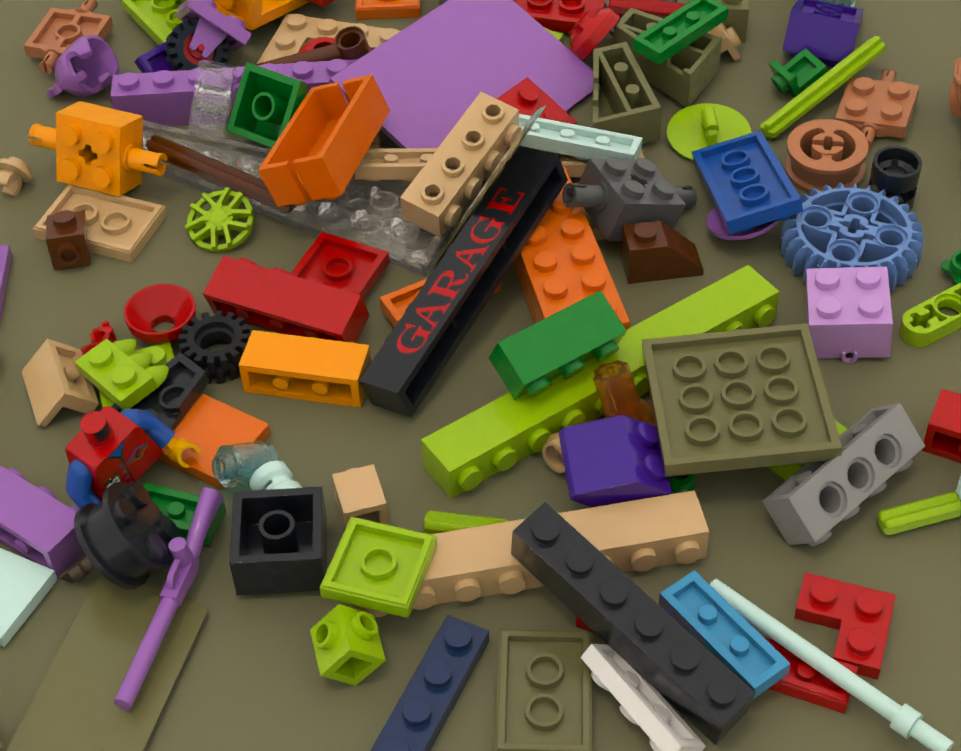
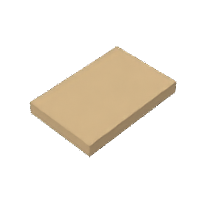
M68 184L34 226L33 232L35 238L46 241L48 215H54L64 210L73 212L84 210L88 222L87 245L89 252L133 263L167 217L166 206L127 196L118 197Z

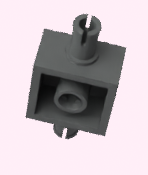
M608 157L607 159L590 158L579 183H568L565 185L562 199L563 203L567 204V208L583 207L608 241H622L623 224L660 220L674 229L683 210L692 209L695 206L697 194L696 190L692 189V186H672L657 170L655 163L648 159L638 158L635 160Z

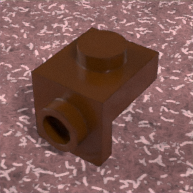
M64 210L47 216L45 240L54 270L83 267L91 264V256L87 245L88 222L84 210L75 212Z

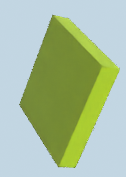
M351 517L321 583V597L409 618L435 553L437 536Z

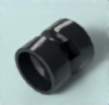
M887 146L878 150L873 158L868 187L871 186L872 191L876 193L885 190L886 197L888 198L898 196V205L907 203L910 211L913 208L923 164L921 157L915 151L901 146Z

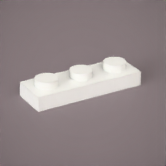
M590 644L580 658L592 670V679L601 688L610 691L621 704L620 711L632 723L639 725L649 736V743L654 751H703L706 745L662 695L609 645Z

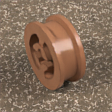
M817 119L805 122L797 126L788 137V155L785 161V172L794 186L807 193H810L812 188L822 192L825 184H828L832 189L837 188L840 182L845 188H852L855 183L856 186H859L865 176L866 166L864 161L867 158L869 149L867 138L858 128L843 121Z

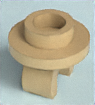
M17 157L0 159V185L4 186L3 194L16 197L21 190L22 183H29L33 175L28 169L29 166L26 162Z

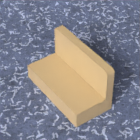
M47 338L23 368L22 376L37 425L47 427L62 407L87 414L94 411L99 405L93 384L79 373L75 361L83 356L81 349Z

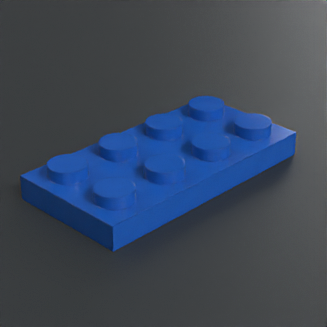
M761 130L692 151L694 164L729 234L746 232L755 226L774 220H785L791 215L803 212L799 194Z

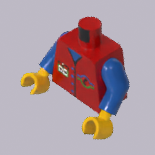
M107 406L100 412L92 411L84 415L80 422L81 431L67 444L65 452L69 466L65 488L67 494L80 509L88 503L101 502L104 491L113 483L124 482L132 484L136 482L164 453L161 448H168L167 453L170 460L184 468H190V466L182 461V452L188 448L200 455V449L185 439L173 437L175 432L151 412L126 408L120 413L111 406Z

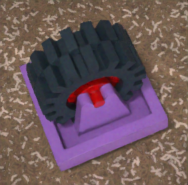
M186 0L174 14V17L182 21V23L172 29V32L166 38L168 42L164 46V52H167L168 56L165 59L167 63H171L172 71L192 70L195 68H224L226 66L224 64L228 61L230 55L227 52L232 53L246 45L252 33L245 29L246 24L233 15H228L227 17L216 10L217 5L212 0Z

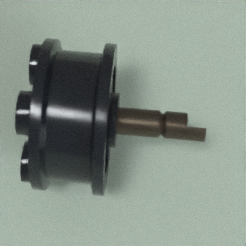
M124 482L113 483L104 491L101 502L88 503L76 512L74 518L75 533L85 556L60 573L59 579L70 583L74 581L79 582L88 576L90 572L97 569L113 584L128 590L137 589L146 583L152 569H164L173 563L174 558L168 548V544L173 538L179 537V530L169 517L164 516L141 484L137 482L132 484Z

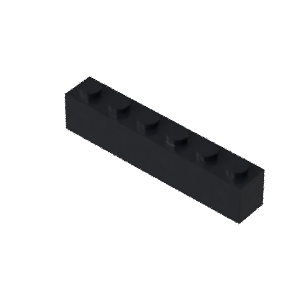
M546 502L512 531L511 555L711 742L716 745L748 712L756 693Z

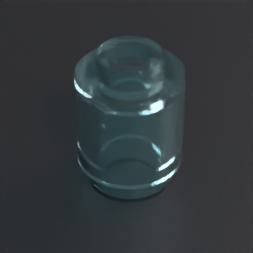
M261 441L223 445L218 448L212 460V471L215 478L226 488L250 485L249 482L253 473L265 463L279 461L278 454L272 445L264 444Z

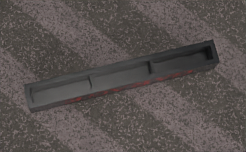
M519 146L510 160L506 162L500 175L487 190L474 213L467 219L465 226L454 242L447 248L445 255L435 270L428 276L426 283L413 302L408 305L404 315L393 331L387 336L381 349L365 368L359 383L373 405L409 417L413 416L568 181L557 153Z

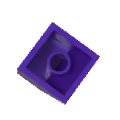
M619 415L564 427L559 432L570 500L590 507H597L672 494L669 478L665 477L659 438L655 426L625 415Z

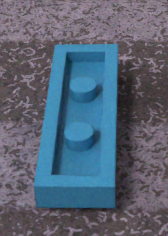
M695 570L659 593V605L756 693L754 698L789 674L790 663Z

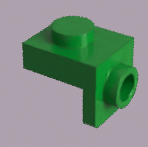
M806 48L784 66L775 59L769 63L774 74L771 77L772 83L782 94L788 91L794 98L828 72L827 66Z

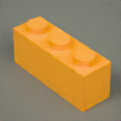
M252 330L239 362L243 391L246 393L361 408L365 391L359 383V379L363 375L365 368L371 363L370 346L354 342Z

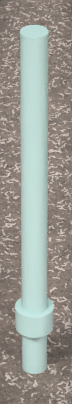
M714 579L710 583V586L749 624L891 722L890 728L906 739L910 736L931 751H950L954 742L922 720L923 714L907 703L903 706L899 705L720 580Z

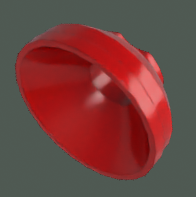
M590 8L568 33L570 35L571 51L583 61L610 32L621 16L613 9L602 8L593 10Z
M155 284L133 294L127 301L123 314L128 330L137 339L153 344L167 342L171 344L179 338V334H183L182 328L185 324L191 326L190 319L196 317V304L192 294L181 286ZM163 322L174 324V327L168 331L156 332L153 330L158 324Z

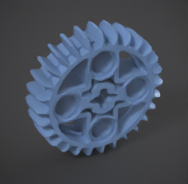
M841 182L837 185V188L832 189L828 184H825L822 192L812 188L809 196L801 194L803 212L791 215L783 220L780 234L781 255L785 257V265L792 267L794 276L803 275L804 284H806V269L887 267L890 293H892L896 285L899 287L904 286L906 280L913 277L915 269L920 263L924 244L922 224L917 222L916 213H909V205L907 203L898 205V196L888 198L886 197L885 190L876 193L872 191L871 186L867 189L857 188L856 183L852 188H845Z

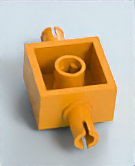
M78 101L56 112V128L35 123L29 131L28 136L37 138H30V145L56 151V178L58 182L121 197L142 184V172L160 177L167 168V163L159 162L160 160L167 161L166 154L143 149L142 115Z

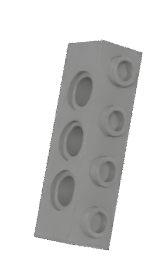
M901 403L870 409L839 436L842 444L841 456H836L828 461L808 462L762 501L788 545L808 544L812 547L823 543L832 535L831 529L836 524L853 517L859 512L860 507L858 505L861 502L883 491L887 487L886 480L893 474L902 472L913 464L914 460L912 458L925 447V444Z

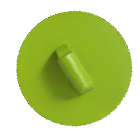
M701 103L685 107L670 119L667 126V139L670 146L679 155L691 161H694L692 151L752 133L750 124L742 114L730 107L714 103Z

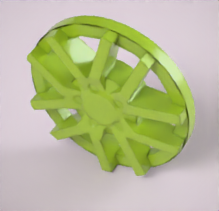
M225 187L224 190H217L208 194L204 192L201 194L202 198L195 204L193 202L190 204L191 210L188 214L185 228L193 243L202 250L220 253L234 249L247 239L253 229L255 222L253 207L240 191L236 192ZM219 198V200L217 201V203H215V202L213 201L214 199ZM229 198H234V199L230 202V204L227 206V203H228V201H229ZM208 203L211 208L208 211L203 210L202 207ZM242 203H243V204L245 205V207H246V209H238V208L240 207V205H241ZM247 218V223L236 221V219ZM200 228H203V229H201L200 231H198L196 234L194 233L195 230H198V229H200ZM232 230L242 231L235 239L232 240ZM225 235L227 243L218 244L219 236ZM211 236V244L202 242V240Z

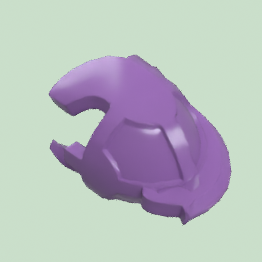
M96 35L81 36L70 44L56 61V83L46 94L50 98L62 91L80 97L95 95L112 85L113 75H118L120 68L118 58L112 48L102 38Z

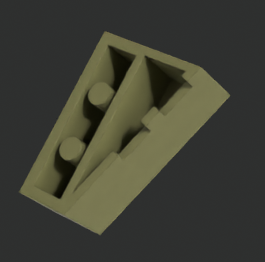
M630 8L614 26V44L627 42L646 80L683 106H690L719 72L722 38L706 33L658 65L633 50V38L664 18Z
M627 42L593 49V128L643 137L642 144L660 140L661 106Z

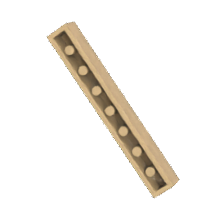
M695 490L558 513L623 573L631 571L644 572L654 567L677 563L690 564L707 557L710 531ZM525 519L430 534L437 536V547L413 609L424 610L433 605L456 601L470 602L480 597L503 593L516 594L522 590L543 587L544 585L511 555L512 531ZM354 605L355 609L373 614L374 617H382L388 614Z

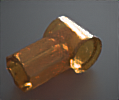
M617 360L612 363L602 364L593 371L595 375L593 381L606 415L605 418L625 415L655 426L653 410L647 402L639 398L627 362Z

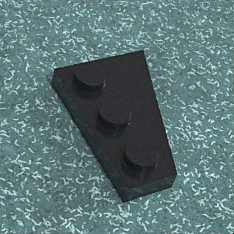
M181 352L165 364L168 366L169 371L164 382L130 408L151 412L173 431L210 382L206 371ZM116 403L111 406L120 413L123 411Z

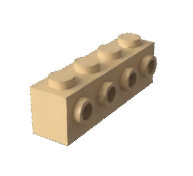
M480 92L401 195L400 202L403 219L440 238L448 227H454L461 217L462 208L469 199L474 200L481 190L482 181L489 172L493 173L500 163L503 153L508 146L511 147L522 129L519 126V110Z

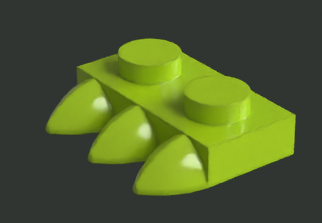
M106 338L77 359L75 364L79 373L122 410L130 409L164 382L169 368L166 365L149 367L153 355L151 352L133 353L137 344L135 339H123L112 343Z

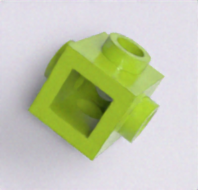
M338 604L310 629L320 676L357 686L386 661L378 632V625L373 614Z

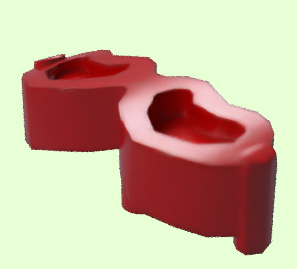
M104 321L102 326L93 329L89 335L91 344L80 349L82 355H84L106 338L112 343L115 342L114 330L109 325V322Z

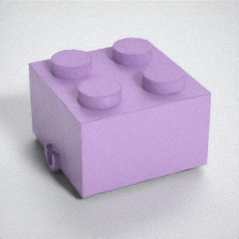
M887 267L806 269V322L817 359L841 358L844 363L851 364L856 362L858 358L890 357L893 319ZM846 353H853V357L847 358Z

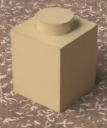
M374 464L332 474L335 501L344 531L351 517L389 525L387 503Z

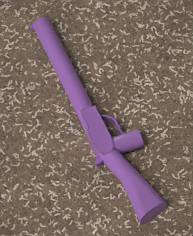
M202 488L186 540L183 537H175L168 544L174 561L168 572L167 581L159 595L161 601L114 699V704L124 709V711L129 712L175 612L181 606L187 591L190 590L200 567L199 557L206 534L224 499L215 489Z

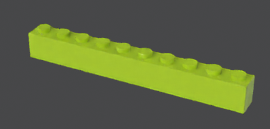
M747 265L627 329L626 334L617 344L619 350L607 359L598 362L595 357L585 362L586 367L569 379H564L560 375L550 381L552 385L535 397H530L526 393L514 400L509 392L421 439L423 467L451 499L464 491L473 490L482 481L500 471L509 470L515 463L535 452H541L544 444L547 443L548 437L559 433L562 428L587 423L602 415H608L621 404L634 397L644 395L649 390L642 353L643 339L767 327L776 319L780 291L751 266Z

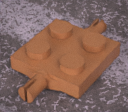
M84 0L77 9L51 7L24 44L26 57L43 59L38 67L41 72L50 74L61 54L79 37L96 35L105 40L113 28L112 18L109 15L93 13L94 9L98 6L96 0Z
M885 68L882 71L880 80H873L868 77L850 78L834 119L849 123L858 128L867 138L868 150L871 149L875 137L888 136L905 139L919 97L920 85L907 84L901 81L894 82L897 74L892 68L889 75L888 68Z

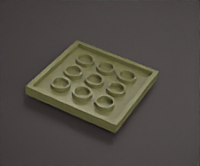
M807 323L642 340V353L659 438L661 458L666 474L665 477L828 461L842 455V444Z

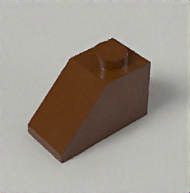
M662 221L622 225L621 261L628 284L703 275V267L696 245Z

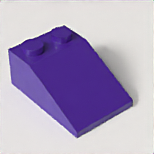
M797 0L791 10L782 51L790 52L789 57L794 58L806 48L815 57L823 59L822 63L834 67L853 52L864 9L820 0Z

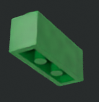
M600 290L498 342L490 354L489 360L514 400L526 393L530 397H535L552 385L550 381L560 375L564 379H569L586 367L585 362L595 357L600 362L612 356L619 350L617 344L626 334L627 330Z

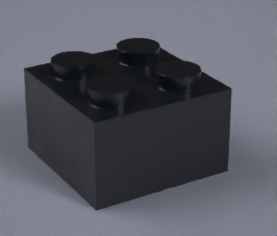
M322 486L233 492L229 565L237 596L320 591L321 583L327 572V515Z

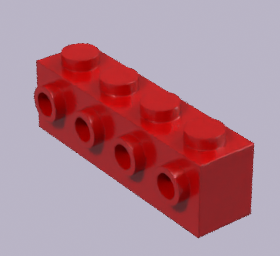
M223 256L203 292L214 314L215 311H222L223 316L226 317L228 312L235 313L236 319L241 316L247 324L280 334L356 343L370 316L362 296L353 289L347 287L337 289L325 285L316 278L307 277L303 279L292 276L289 272L278 267L272 269L261 267L247 258H239L237 260Z

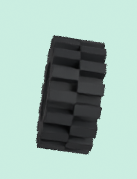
M215 311V316L213 317L209 316V312L202 313L203 319L200 321L196 317L190 319L191 326L185 324L182 328L183 334H179L180 352L206 371L210 381L208 384L212 383L213 378H217L218 384L225 383L224 377L227 376L232 381L237 379V371H240L239 362L251 335L249 325L245 324V319L241 316L236 319L235 313L228 312L226 317H223L222 311ZM214 344H228V346L220 350H205Z

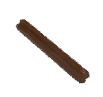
M153 135L146 142L148 151L166 154L167 161L165 162L223 187H228L233 191H240L244 196L284 213H291L293 208H296L294 204L278 207L261 178L159 135Z

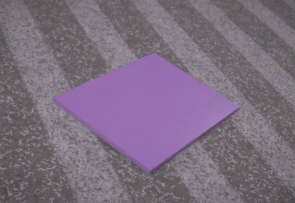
M448 0L332 76L329 80V83L339 82L346 98L350 101L342 85L344 80L373 74L390 109L380 130L400 148H438L480 92L497 99L527 77L567 113L593 94V70L513 0Z

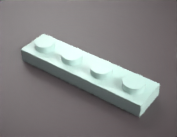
M519 114V126L521 129L524 128L531 116ZM538 117L519 146L570 155L583 161H587L590 158L607 159L608 157L637 160L642 149L643 137Z

